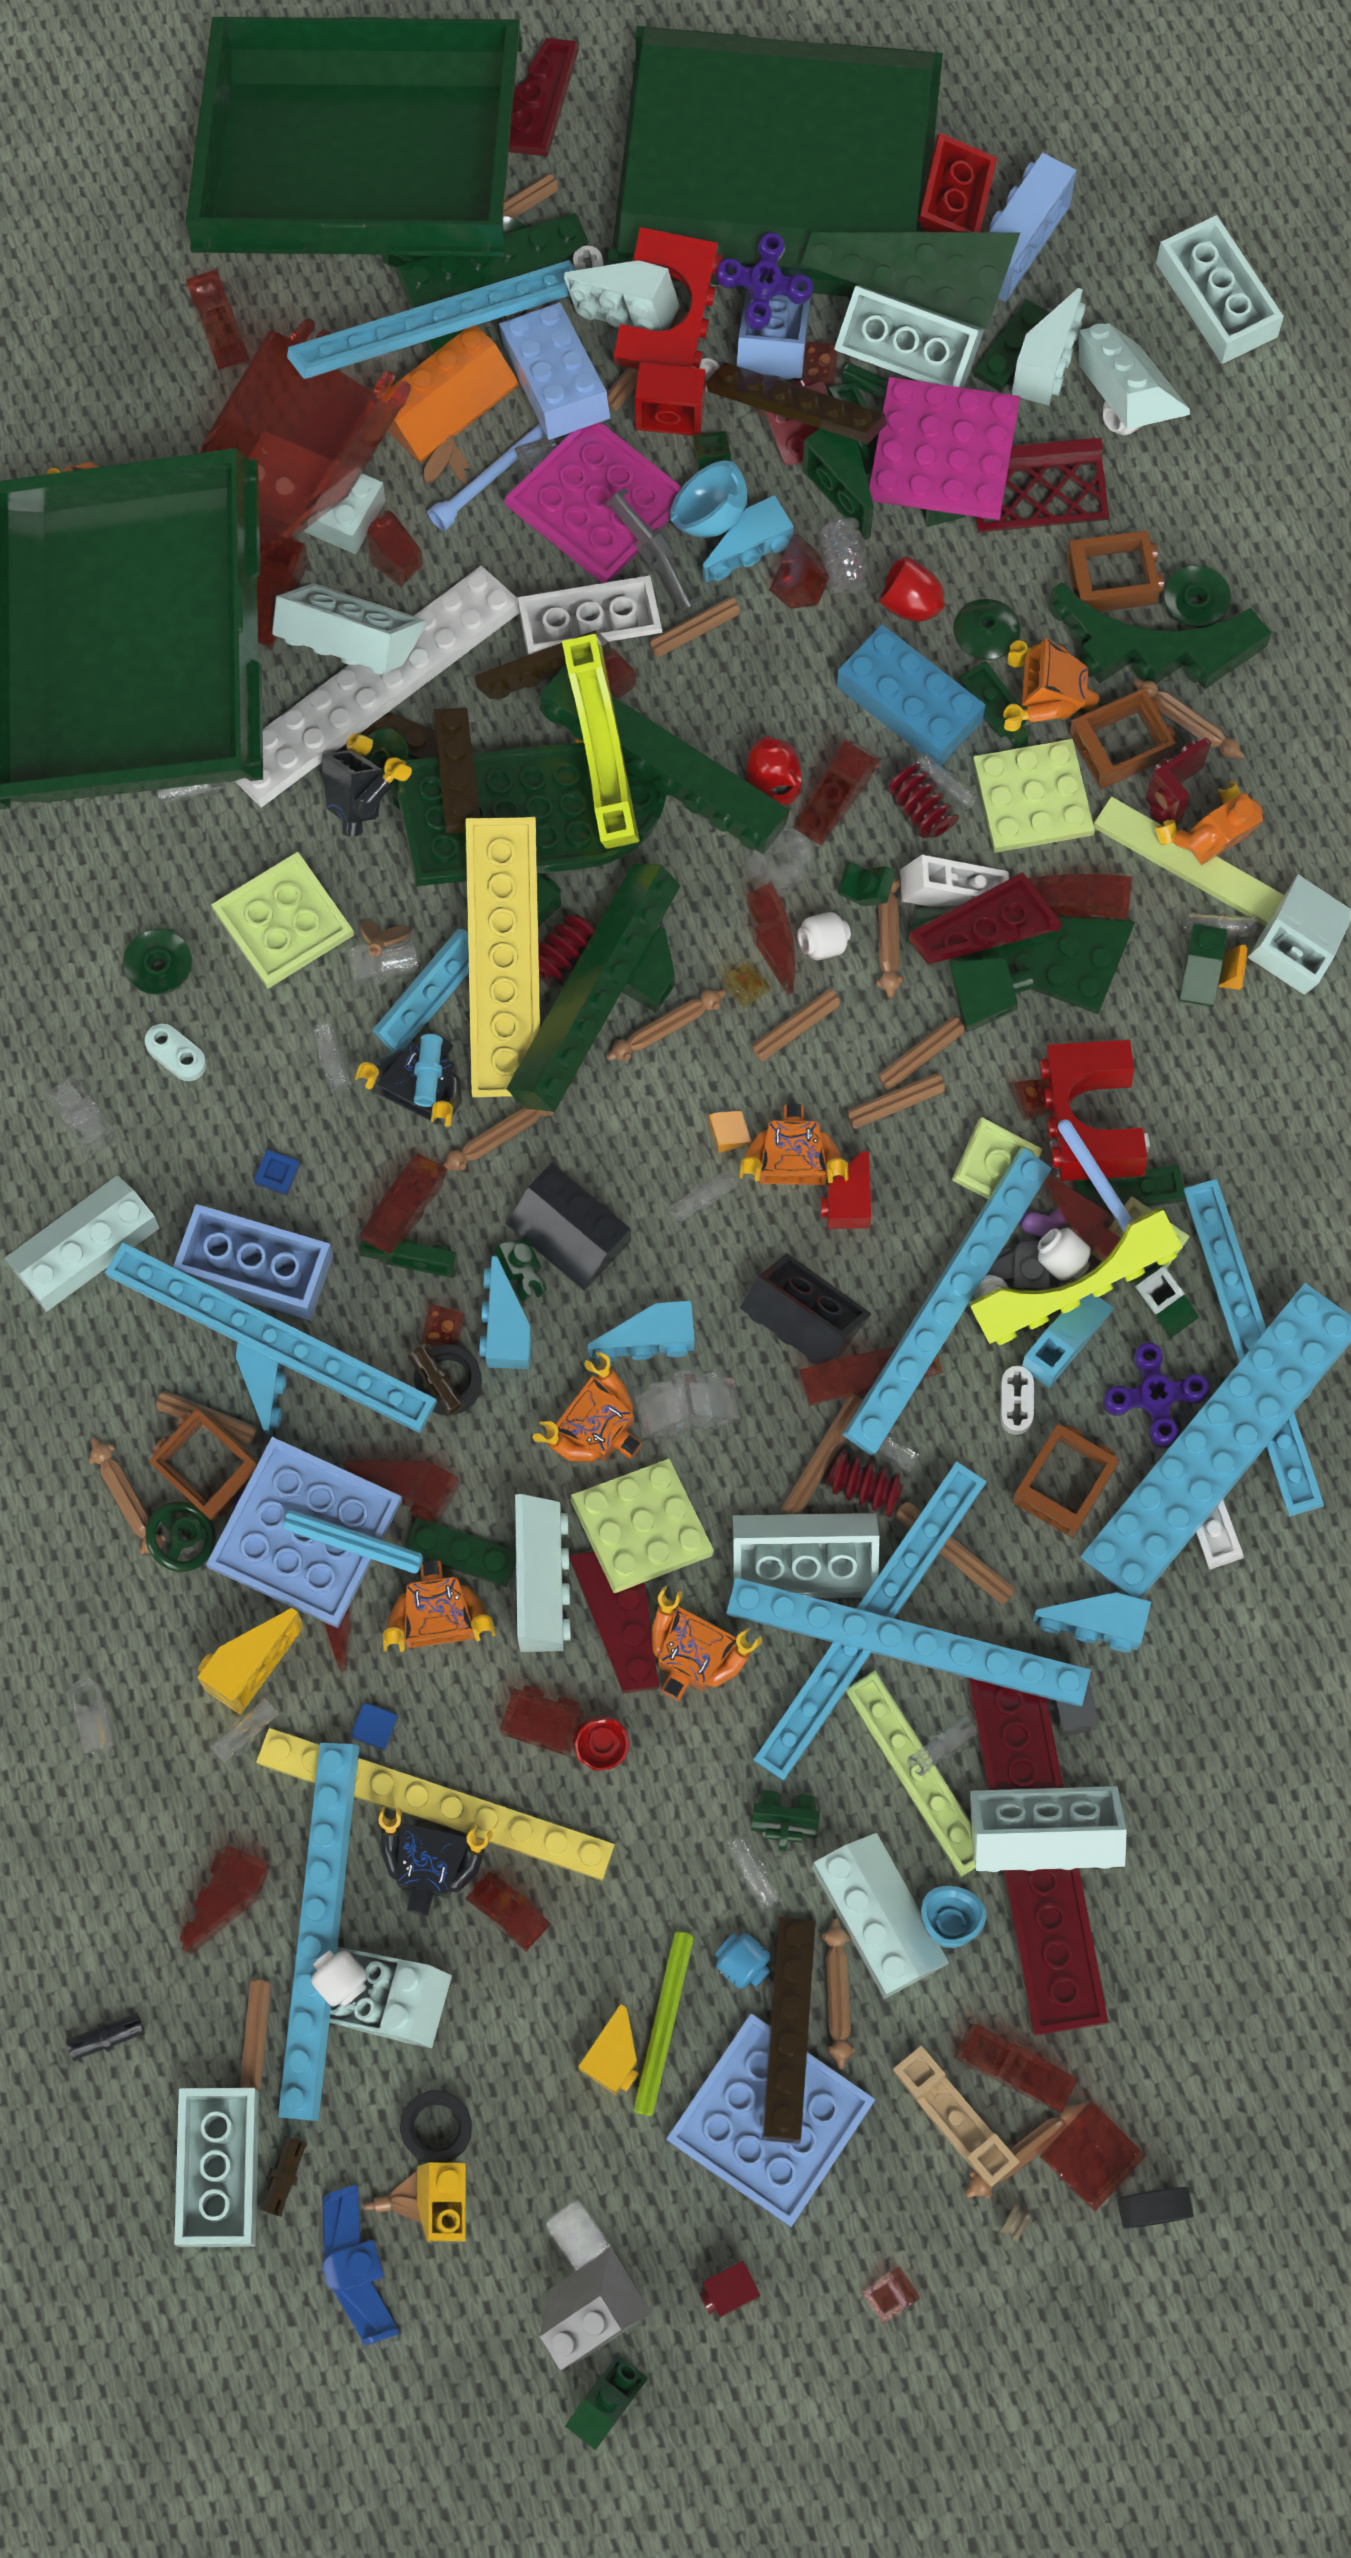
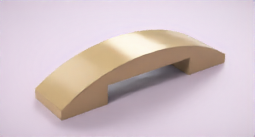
M922 2045L893 2069V2072L947 2140L991 2188L1020 2164L1019 2160L998 2135L988 2128L946 2078L944 2071Z

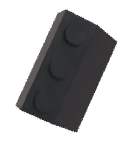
M552 1162L527 1188L506 1222V1225L521 1238L528 1237L531 1246L583 1291L594 1282L631 1242V1229Z
M787 1253L757 1277L740 1306V1309L746 1312L754 1322L767 1327L783 1343L792 1345L803 1353L811 1363L819 1365L824 1369H827L839 1358L872 1314Z

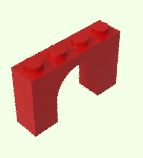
M640 227L633 261L639 260L668 268L670 276L679 280L688 290L692 305L687 317L678 326L670 330L652 331L620 324L613 356L615 365L639 369L640 362H661L665 365L680 367L692 365L700 369L703 351L697 350L699 339H706L709 319L704 318L706 306H713L716 287L711 286L712 276L716 274L717 267L723 255L717 254L718 243Z
M1130 1040L1047 1045L1045 1059H1040L1039 1067L1041 1080L1047 1079L1048 1088L1043 1090L1045 1109L1051 1108L1052 1117L1047 1119L1048 1137L1055 1138L1056 1147L1051 1148L1052 1167L1059 1168L1060 1181L1090 1179L1058 1129V1123L1063 1119H1067L1072 1123L1106 1178L1144 1176L1148 1157L1143 1128L1095 1129L1079 1121L1070 1108L1071 1102L1085 1092L1132 1087L1134 1062Z

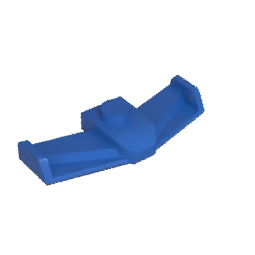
M358 2184L328 2193L322 2197L325 2258L322 2269L327 2286L334 2291L365 2346L400 2335L399 2328L372 2284L374 2281L385 2278L375 2241L370 2240L361 2243Z

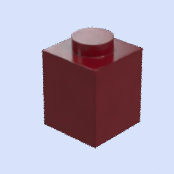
M744 2261L703 2281L702 2285L705 2291L699 2293L709 2315L716 2311L719 2319L761 2296Z

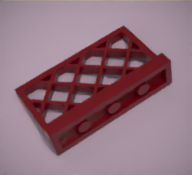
M1102 437L1012 446L1006 487L1019 497L1009 509L1002 504L1001 511L1004 515L998 522L984 523L983 518L975 517L977 533L1109 520L1102 461ZM1095 464L1096 477L1089 485L1074 474L1082 465ZM1057 468L1066 475L1057 488L1042 478L1048 469ZM1024 471L1033 478L1024 491L1009 481L1015 472ZM1069 479L1084 489L1075 502L1060 492ZM1037 482L1052 493L1042 506L1027 495ZM1096 483L1098 487V492L1095 489H1093ZM1089 493L1099 501L1100 512L1087 513L1078 505ZM1055 496L1070 507L1064 516H1054L1045 509ZM1022 500L1037 510L1031 519H1021L1013 512ZM1073 511H1075L1076 513H1078V514H1075V515H1071V513H1072ZM1040 514L1045 516L1044 518H1038ZM1009 517V518H1011L1013 521H1005V520Z

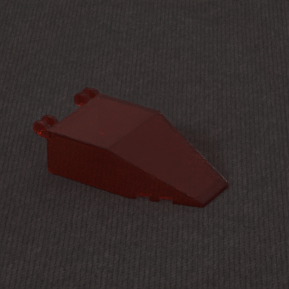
M310 318L302 321L290 337L273 329L267 333L200 447L199 453L237 448L248 459L258 460L260 564L349 496L398 412L406 404L411 392V385L403 381L398 385L388 402L382 399L390 389L395 378L394 373L390 371L382 374V377H380L372 391L338 369L304 379L289 361L287 354L288 347L308 341L315 327V322ZM323 329L320 332H318L316 338H320L331 333L327 329Z

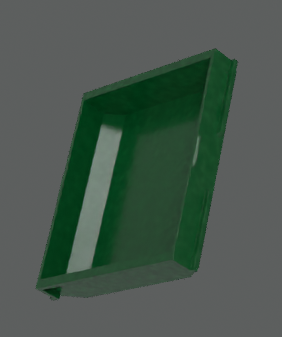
M212 17L186 214L191 253L504 257L503 214L517 54L522 52L523 48L520 19Z
M646 26L636 27V57L612 249H609L608 255L609 265L633 261L639 230L642 227L718 243L717 254L723 255L722 261L727 258H733L742 266L752 268L760 262L757 247L761 237L769 232L779 234L784 241L783 254L777 260V266L780 268L782 275L793 277L798 274H804L808 276L813 283V294L852 297L855 286L859 284L801 265L812 231L925 232L918 220V215L934 149L943 53L838 43L824 44L747 37V35ZM713 274L711 284L720 285L717 282L716 274ZM671 277L672 281H679L674 277ZM736 286L741 287L743 290H746V287L744 286Z
M237 448L0 481V810L10 809L11 802H55L231 782L243 778L249 781L263 780L262 664L258 662L257 577L260 575L259 471L257 459H248Z

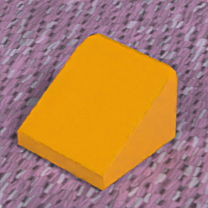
M1239 945L1224 953L1218 987L1236 990L1243 988L1248 950L1246 945Z
M742 1111L718 1112L708 1115V1123L718 1153L752 1144Z

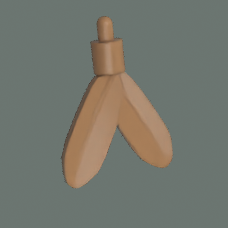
M455 435L448 436L445 442L437 447L424 468V481L426 483L438 480L449 463L458 480L467 485L464 469L471 467L460 449L455 445Z
M362 919L359 926L360 932L369 944L368 952L372 957L379 956L384 946H389L409 938L412 928L409 926H395L381 932L379 926L369 919Z
M417 2171L395 2188L390 2196L375 2197L374 2202L364 2204V2209L366 2211L375 2209L376 2213L391 2211L392 2209L395 2213L421 2222L417 2199H414L417 2197Z

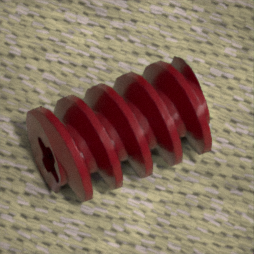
M917 763L898 773L890 782L888 790L891 795L896 796L897 804L904 806L903 813L907 817H911V824L918 828L920 837H938L956 824L959 820V815L953 814L947 817L948 812L952 809V805L950 803L939 805L945 795L941 792L932 795L937 788L936 782L924 784L930 774L927 771L917 774L921 767V764Z
M567 914L563 918L564 924H557L554 927V934L548 933L544 937L545 943H538L539 979L549 987H552L551 977L560 982L564 979L559 970L561 967L569 972L573 970L569 959L572 958L578 962L581 957L578 950L582 949L584 951L588 941L595 932L592 925L578 914Z
M843 1450L832 1467L825 1488L832 1482V1492L834 1495H838L846 1488V1500L851 1501L859 1494V1505L862 1507L872 1499V1510L874 1512H878L883 1505H886V1517L890 1518L905 1483L903 1485L900 1484V1473L896 1472L890 1479H887V1467L883 1466L875 1474L873 1473V1461L870 1460L864 1468H861L860 1456L856 1455L849 1463L847 1462V1450Z

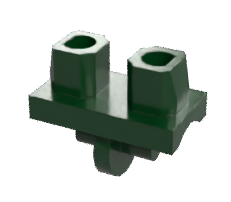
M762 1791L758 1803H754L751 1831L766 1832L765 1839L780 1840L778 1851L786 1852L787 1841L802 1843V1837L817 1839L820 1811L816 1810L814 1796L802 1794L796 1796L795 1806L792 1808L780 1806L781 1794L777 1791Z

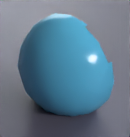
M726 460L712 463L698 471L684 484L676 495L670 509V520L681 532L700 538H709L725 533L738 523L747 505V488L743 475L737 465L732 461Z

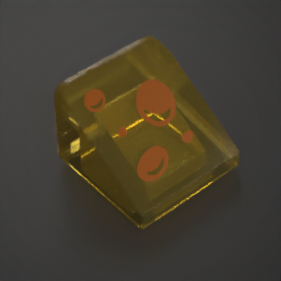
M750 962L723 976V985L744 1009L771 990L770 985Z

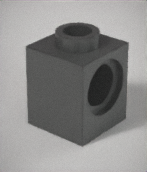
M1089 1681L1082 1707L1052 1700L1060 1737L1093 1731L1100 1724Z

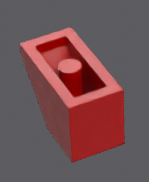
M862 1151L848 1165L849 1179L845 1181L843 1176L838 1175L833 1180V1183L828 1185L827 1197L820 1198L821 1218H827L828 1229L870 1228L869 1151Z

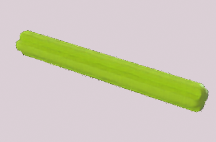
M676 1931L674 1933L634 2105V2112L639 2115L652 2116L654 2114L694 1940L693 1935L687 1932Z

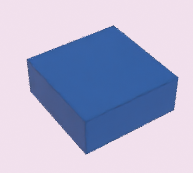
M267 1150L254 1178V1183L287 1196L300 1167V1162Z
M363 1703L350 1737L385 1751L398 1720V1715Z

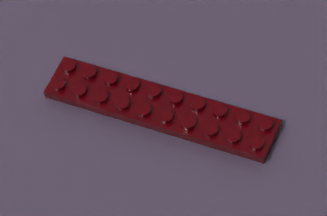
M967 1677L988 1790L1064 1788L1047 1698ZM1061 1868L1037 1869L1034 1871L1003 1870L1033 2035L1040 2036L1107 2025L1109 2023L1079 1868L1071 1870Z

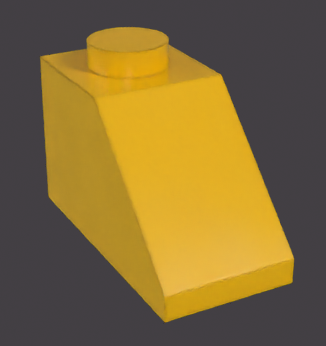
M622 2004L619 2005L578 2066L579 2071L614 2095H617L620 2089L627 2092L639 2075L634 2070L637 2065L628 2011Z

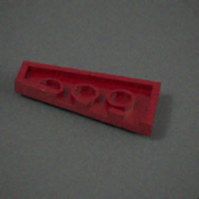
M554 38L545 39L527 70L528 76L522 85H518L514 92L509 152L548 157L578 55L579 47L577 41Z
M1022 872L911 931L909 941L927 965L1057 931L1060 930L1062 922Z
M595 1552L569 1555V1560L623 1694L659 1689L645 1582L614 1593Z

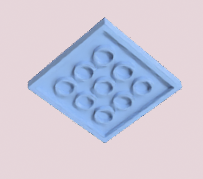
M272 1437L206 1565L213 1571L338 1628L373 1559L287 1531L283 1526L284 1518L289 1510H294L383 1540L402 1502V1496Z
M750 2014L666 2141L791 2228L876 2099L807 2052L800 2143L792 2144L761 2140L769 2025L753 2014Z

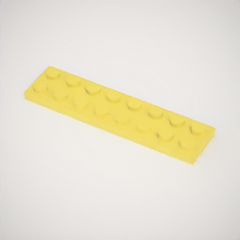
M535 817L466 818L472 1098L514 1097L506 1088L540 1029Z

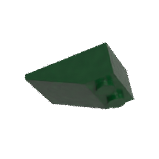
M818 429L804 441L803 473L856 531L867 540L871 537L874 504L857 440Z

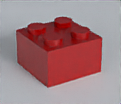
M640 362L635 393V430L687 436L700 435L705 407L706 369H699L692 365L680 367L665 365L661 362Z

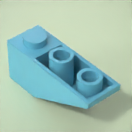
M775 495L743 511L738 523L730 528L703 563V581L705 583L713 579L715 581L722 580L732 570L742 565L744 567L752 566L760 560L761 556L772 551L774 553L782 552L793 542L794 526Z
M492 1256L491 1268L484 1269V1289H490L489 1302L483 1301L482 1323H488L487 1335L480 1336V1357H486L487 1368L530 1369L532 1336L530 1324L498 1257Z
M1091 1293L1079 1299L1081 1302L1080 1306L1069 1312L1061 1313L1025 1355L1022 1367L1028 1369L1034 1378L1050 1389L1114 1310L1102 1298H1094Z
M691 1301L653 1304L587 1344L588 1358H596L597 1362H601L595 1351L606 1354L610 1362L616 1361L617 1356L631 1355V1358L634 1360H646L652 1358V1354L667 1353L668 1357L688 1355V1351H694L695 1345Z
M238 1343L236 1351L238 1365L265 1435L271 1439L273 1429H279L281 1424L282 1409L277 1407L278 1394L284 1395L286 1373H281L282 1364Z
M1115 1592L1036 1609L1032 1622L1038 1623L1039 1629L1045 1632L1059 1634L1060 1630L1075 1633L1074 1638L1079 1641L1095 1643L1097 1639L1109 1642V1647L1113 1650L1129 1653L1131 1649L1138 1650L1141 1645L1151 1601Z

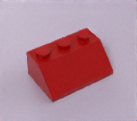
M942 133L937 135L918 215V220L925 232H981L997 157Z

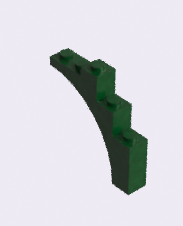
M1063 582L1051 589L1049 599L1051 614L1056 620H1063L1070 628L1069 632L1075 643L1080 646L1082 645L1079 660L1088 668V677L1094 676L1099 684L1132 662L1133 671L1139 679L1151 680L1156 684L1184 665L1188 678L1193 683L1198 682L1205 690L1266 648L1272 633L1251 608L1227 621L1205 628L1163 631L1128 625L1101 614L1080 600Z

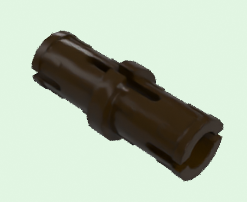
M427 1345L416 1348L408 1355V1359L424 1381L423 1387L427 1392L430 1391L445 1416L456 1413L465 1405V1402L452 1386L449 1380V1373L446 1369L440 1367Z
M284 2136L274 2169L270 2168L268 2176L271 2178L262 2203L259 2206V2210L282 2217L292 2184H297L298 2177H296V2173L304 2150L307 2147V2143Z

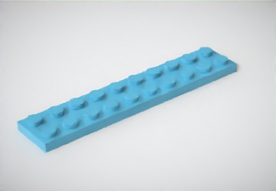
M1304 1283L1080 1556L1081 1560L1126 1595L1142 1599L1351 1343V1315Z

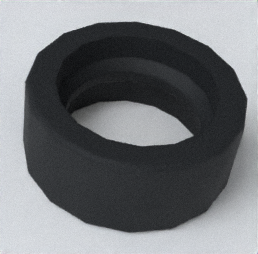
M443 1344L431 1348L430 1351L437 1363L445 1360L456 1361L467 1370L469 1376L468 1386L465 1392L460 1395L465 1405L452 1415L465 1412L474 1405L481 1393L482 1377L477 1360L469 1351L458 1345ZM415 1368L413 1378L415 1388L435 1398L430 1391L427 1392L422 1385L424 1381ZM437 1402L432 1412L445 1415Z
M430 2090L418 2094L407 2104L401 2116L400 2133L404 2145L415 2158L425 2163H447L455 2160L466 2150L472 2136V2121L468 2109L458 2097L447 2091ZM432 2105H443L451 2109L456 2115L459 2124L458 2134L454 2142L440 2150H431L422 2146L416 2139L414 2124L418 2114L424 2108Z
M1188 2187L1168 2188L1118 2198L1121 2222L1124 2229L1175 2222L1194 2217Z

